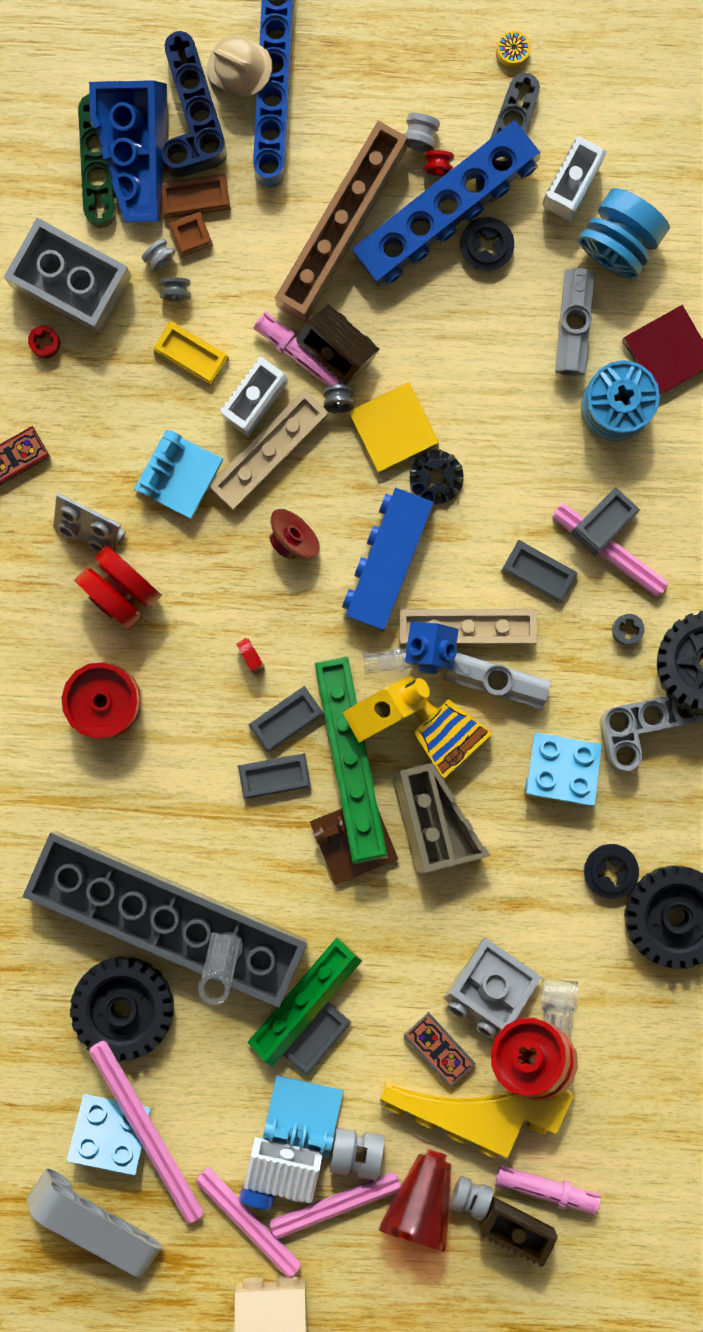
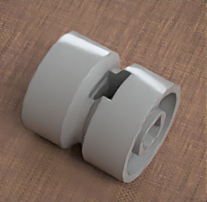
M337 1127L329 1173L349 1176L352 1172H356L358 1178L378 1181L385 1135L365 1132L360 1137L357 1135L356 1130ZM357 1146L366 1148L364 1163L355 1162Z

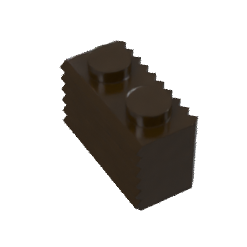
M330 304L307 322L296 339L297 344H301L302 348H306L307 353H312V357L317 358L318 362H322L323 367H327L328 371H332L333 376H337L338 380H342L343 385H348L364 371L380 350L368 336L363 335L342 313L337 312Z
M492 1197L484 1220L479 1222L483 1238L488 1237L489 1241L494 1240L495 1245L500 1243L502 1248L507 1246L508 1251L513 1250L514 1254L519 1253L520 1257L525 1256L527 1261L532 1259L533 1264L538 1263L539 1267L545 1265L558 1238L554 1227L495 1197Z

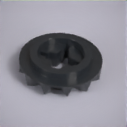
M482 217L472 221L464 229L460 240V249L464 261L473 266L475 270L491 272L492 270L502 268L509 261L514 251V237L510 228L501 220L493 217ZM480 235L487 241L498 237L492 247L495 256L489 253L488 250L477 252L481 246Z
M439 449L426 451L415 459L409 478L412 490L417 496L434 502L433 504H443L452 500L460 492L464 481L462 465L455 456ZM445 465L443 478L449 486L445 483L436 482L428 488L431 475L425 467L429 470L437 471Z
M601 845L590 852L584 864L585 881L595 894L603 898H621L627 895L638 881V862L632 852L621 845ZM606 857L613 866L619 865L621 867L625 865V868L620 869L616 873L615 881L617 885H614V882L608 876H597V874L602 873L606 869Z

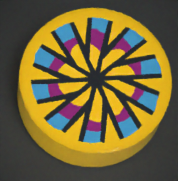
M519 31L504 33L499 38L496 47L498 60L504 66L510 68L523 65L529 57L530 41L525 34Z

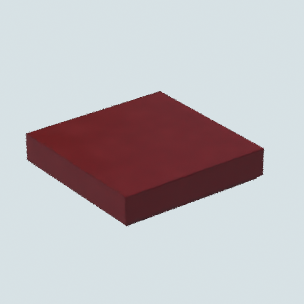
M683 304L622 339L634 362L642 365L653 375L658 384L659 395L703 372V339Z

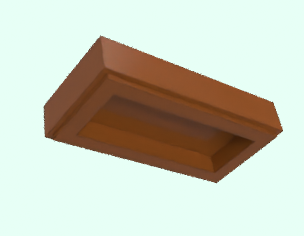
M226 174L162 182L161 204L164 219L189 216L199 211L203 214L231 210Z

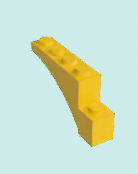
M385 1081L380 1092V1100L385 1101L384 1107L400 1115L404 1111L417 1116L415 1119L417 1123L430 1129H434L437 1125L448 1130L447 1136L462 1144H465L467 1140L480 1145L478 1148L480 1152L496 1159L499 1154L508 1158L524 1120L528 1121L527 1127L540 1134L546 1135L547 1130L557 1134L573 1099V1094L569 1089L554 1099L545 1101H534L510 1091L482 1097L454 1098L408 1090Z

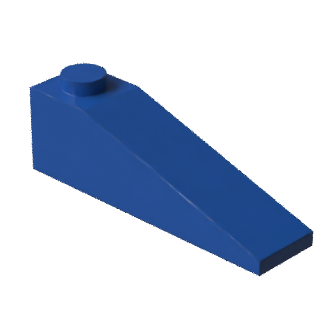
M155 80L89 82L90 119L93 128L97 131L102 146L101 152L104 160L107 161L113 179L112 185L124 221L159 222L164 169L161 151L166 143L168 121L167 84Z

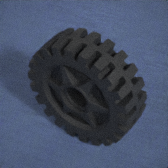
M699 611L697 615H693V613L688 614L683 620L679 619L676 621L673 627L665 633L657 655V673L661 687L666 691L667 697L671 701L674 700L676 705L682 710L684 708L688 709L689 713L695 715L697 713L703 714V667L699 663L703 658V611Z
M675 865L654 869L651 873L644 875L636 883L631 894L628 895L624 916L630 940L644 957L663 967L688 969L693 968L694 965L703 964V873L693 868ZM675 908H682L685 914L684 921L678 926H672L669 922L670 912Z
M125 956L104 960L89 969L79 980L70 1002L72 1027L77 1032V1038L81 1044L84 1043L87 1046L86 1049L90 1051L94 1044L105 1041L118 1062L122 1060H135L154 1050L168 1033L174 1015L173 993H171L168 981L162 976L163 974L158 969L152 967V964L147 961ZM124 1000L128 1002L131 1007V1014L127 1017L118 1016L114 1011L115 1001Z

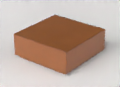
M200 211L169 223L181 257L213 246Z

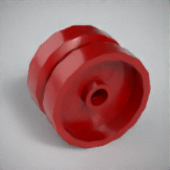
M106 545L97 554L95 560L96 564L108 576L104 579L93 569L85 568L74 581L89 595L88 598L111 619L114 617L130 631L142 617L140 611L129 600L134 597L144 607L151 608L162 594Z
M104 662L87 664L76 670L66 681L61 696L63 713L69 724L80 734L95 739L115 738L129 731L139 719L143 706L141 689L135 678L123 668ZM100 694H104L107 697V704L104 707L96 705V701L101 699Z
M534 1017L520 1018L507 1024L496 1036L491 1049V1067L497 1080L508 1091L534 1101L552 1100L563 1094L573 1083L578 1069L577 1051L572 1040L561 1029ZM533 1058H535L536 1060L534 1065L532 1063Z

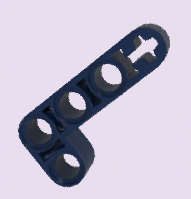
M176 31L166 38L164 46L190 133L166 141L161 152L168 173L175 177H185L221 165L226 159L227 151L195 42L188 33ZM183 48L187 64L181 65L177 49ZM188 79L199 81L198 86L194 89L184 88L183 83ZM199 110L209 113V117L204 121H195L192 118L194 113ZM208 142H215L219 145V149L214 153L208 154L202 151L203 146ZM176 152H183L187 155L186 159L181 163L176 164L170 161V157Z

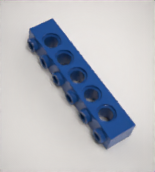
M514 120L353 247L354 256L378 287L384 282L387 285L392 284L403 274L401 269L412 261L414 264H417L430 253L428 248L439 240L443 243L457 232L455 226L464 219L468 222L472 221L484 210L482 205L492 197L498 200L511 189L509 184L519 176L525 179L538 168L537 162L540 160V151ZM505 157L511 161L512 166L506 171H498L492 164L497 158ZM474 178L482 180L485 184L483 190L478 193L469 192L465 187L469 180ZM453 200L458 207L452 214H443L438 209L441 202ZM418 221H425L429 223L431 228L426 235L418 236L411 231L413 225ZM392 242L402 244L404 247L403 252L397 257H389L385 254V248L388 244Z

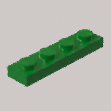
M336 937L284 998L280 1007H277L247 1043L265 1063L273 1067L360 965L362 960L343 941Z

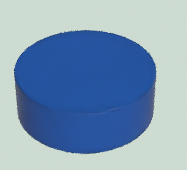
M243 1185L239 1199L249 1207L269 1210L273 1207L275 1196L258 1191L253 1192L252 1189L246 1190Z

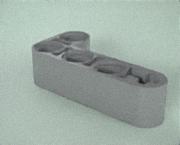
M667 696L609 708L602 714L600 719L607 760L614 769L619 771L636 769L642 760V750L638 734L703 721V716L701 713H697V715L691 714L686 719L681 717L677 712L676 702L674 700L671 701ZM647 706H653L659 712V719L654 725L647 724L643 718V712ZM615 712L621 713L626 720L624 729L619 732L614 731L609 724V719ZM622 746L629 747L633 753L631 762L625 766L621 765L616 758L617 750Z
M45 1169L26 1198L31 1216L41 1225L135 1277L142 1278L162 1249L161 1244L151 1235L75 1193L71 1183L52 1169Z

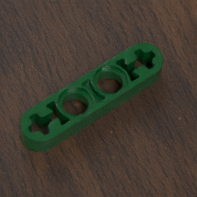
M89 94L81 99L78 106L83 211L91 225L103 228L110 225L115 218V191L112 185L113 179L102 152H91L87 148L88 140L93 136H98L96 129L93 128L90 113L86 112L90 110ZM102 169L107 173L105 183L95 186L89 182V174L93 170ZM94 194H101V202L104 209H108V211L103 212L102 218H97L95 213L91 212V210L97 208V200Z

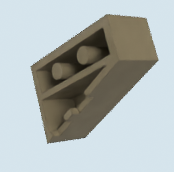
M433 763L392 772L416 872L427 873L491 856L473 831V826L465 818L455 802V797Z

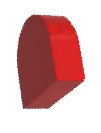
M249 638L236 643L254 675L264 670L265 666Z

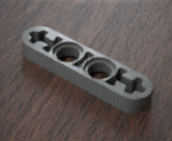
M520 73L513 77L491 138L506 127L503 119L511 113L521 117L523 122L521 128L526 133L540 90L539 81L534 75ZM525 83L530 85L529 91L532 93L525 95L521 107L516 105L519 97V89L516 87L521 88ZM509 159L506 161L495 160L492 165L496 170L500 171L508 170L512 163ZM476 178L475 190L478 193L483 190L485 184L482 183V180ZM492 197L488 201H495V199Z

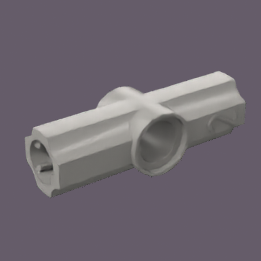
M566 269L564 273L555 373L562 375H585L589 327L592 322L591 306L595 272L588 269ZM571 315L578 316L583 321V327L576 330L570 328L566 318Z
M456 653L453 670L446 669L443 679L485 692L491 696H498L540 710L543 709L551 683V681L509 669L504 665L493 664L460 653ZM493 671H500L506 678V684L501 690H494L488 684V676Z

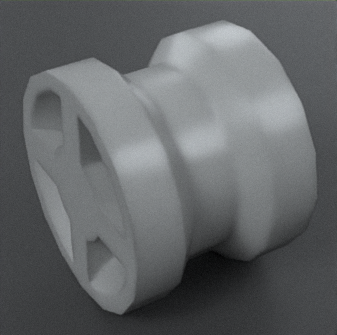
M422 113L408 114L406 121L408 130L404 133L408 137L407 147L423 152L434 150L435 140L433 137L434 133L439 131L440 121Z

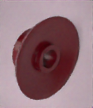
M285 509L273 511L270 519L273 532L269 537L273 548L287 559H294L296 556L303 558L317 556L320 551L319 541L308 524L291 511Z

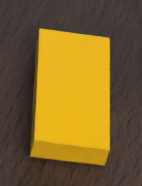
M171 320L153 347L154 352L212 386L229 358L224 352Z

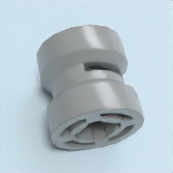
M460 1176L453 1190L449 1209L459 1213L462 1211L469 1212L472 1218L483 1221L488 1212L494 1188L485 1184L477 1186L472 1183L471 1179Z

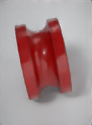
M444 150L425 152L424 159L428 161L424 165L423 171L425 173L444 176L454 168L450 165L454 161V154L452 152Z
M37 326L31 330L28 336L29 347L40 358H51L60 349V338L55 330L49 326ZM45 334H50L49 339L53 341L52 346L46 345L44 350H39L40 345L36 343L37 338H44Z

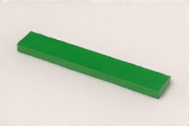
M348 657L315 663L353 864L388 858L365 740L360 743L358 742L342 713L357 704Z

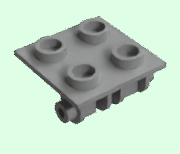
M59 493L56 495L53 528L57 529L66 538H75L87 544L96 553H99L106 545L116 552L117 542L121 543L126 533L125 530L121 529L119 523Z

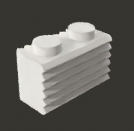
M582 137L575 138L554 180H552L551 186H549L542 202L543 207L571 221L600 168L606 151Z
M262 357L257 358L258 363H253L254 368L249 369L250 374L245 375V380H241L242 385L237 386L238 391H233V396L229 397V402H225V407L221 408L223 419L248 437L288 383L287 375Z
M255 1137L244 1188L246 1190L252 1189L253 1192L266 1193L267 1195H279L281 1198L285 1196L294 1202L306 1201L308 1204L312 1203L323 1153Z

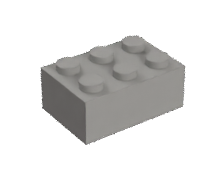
M36 218L4 275V279L13 289L100 335L132 277L126 265L39 218Z

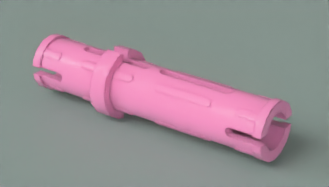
M267 311L258 319L253 329L274 344L276 351L280 354L284 352L327 387L341 384L342 380H338L337 376H333L332 371H328L327 367H323L322 362H318L317 358L312 357V353H307L306 348H302L301 344H297L296 339L298 336L293 328L289 330L275 320Z
M501 1164L494 1185L495 1187L508 1189L557 1204L559 1209L564 1210L567 1207L591 1214L592 1216H596L600 1204L601 1194L571 1186V1182L565 1180L563 1183L552 1181Z

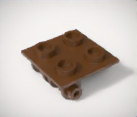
M342 808L310 821L314 836L320 846L335 885L398 860L380 812L379 816L388 858L353 864Z

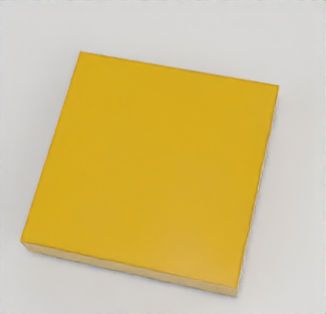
M410 382L348 411L378 474L439 444Z

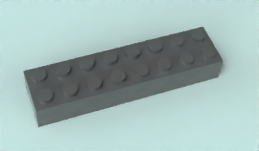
M58 831L50 832L22 896L278 1008L308 940Z

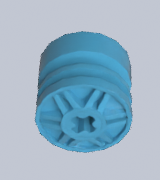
M613 188L598 209L601 219L591 218L587 225L588 229L583 230L578 238V242L591 258L609 271L628 279H637L643 269L642 265H646L650 259L647 249H657L668 233L670 225L662 213L641 197L627 190Z
M626 360L611 362L597 371L584 390L580 404L582 419L589 430L601 439L613 442L628 440L640 433L656 414L660 400L658 384L651 372L638 363ZM619 391L622 396L628 395L629 397L625 406L622 401L616 402L614 399Z

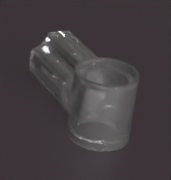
M211 933L202 978L198 985V993L205 1003L218 1005L229 997L232 991V981L242 938ZM218 978L224 983L225 991L222 996L212 997L207 993L206 983L209 979Z
M543 979L540 996V1007L543 1010L542 1021L561 1029L572 1040L573 1013L577 1011L578 981Z

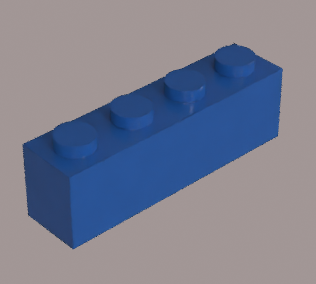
M396 487L392 495L385 494L379 513L384 514L380 527L373 525L366 543L372 546L368 559L361 557L354 576L360 578L355 591L352 589L348 590L342 608L348 610L346 618L384 632L434 502Z

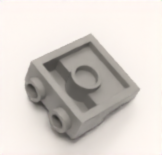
M484 938L466 966L459 972L443 999L449 1002L447 1008L451 1013L460 1018L470 1017L478 1023L476 1029L488 1038H494L507 1024L517 1019L542 977L493 942Z

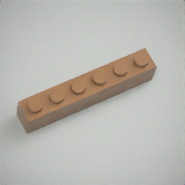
M377 121L277 292L275 302L278 308L305 323L307 322L406 152L407 136L381 121Z

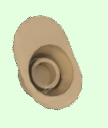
M232 35L221 40L211 52L207 63V73L210 81L217 87L237 96H253L263 90L269 82L272 73V59L268 51L261 45L244 37Z

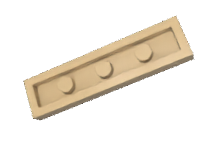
M304 389L210 484L209 488L234 511L329 415V412Z
M537 609L399 610L400 644H407L410 622L439 623L459 629L457 644L537 643Z

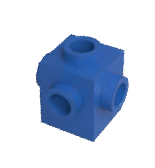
M410 622L405 663L417 665L418 672L438 675L439 669L453 670L459 629L439 623Z

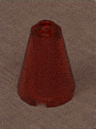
M427 1149L426 1155L418 1154L384 1215L378 1231L435 1250L445 1251L448 1234L452 1164L445 1162L447 1155Z

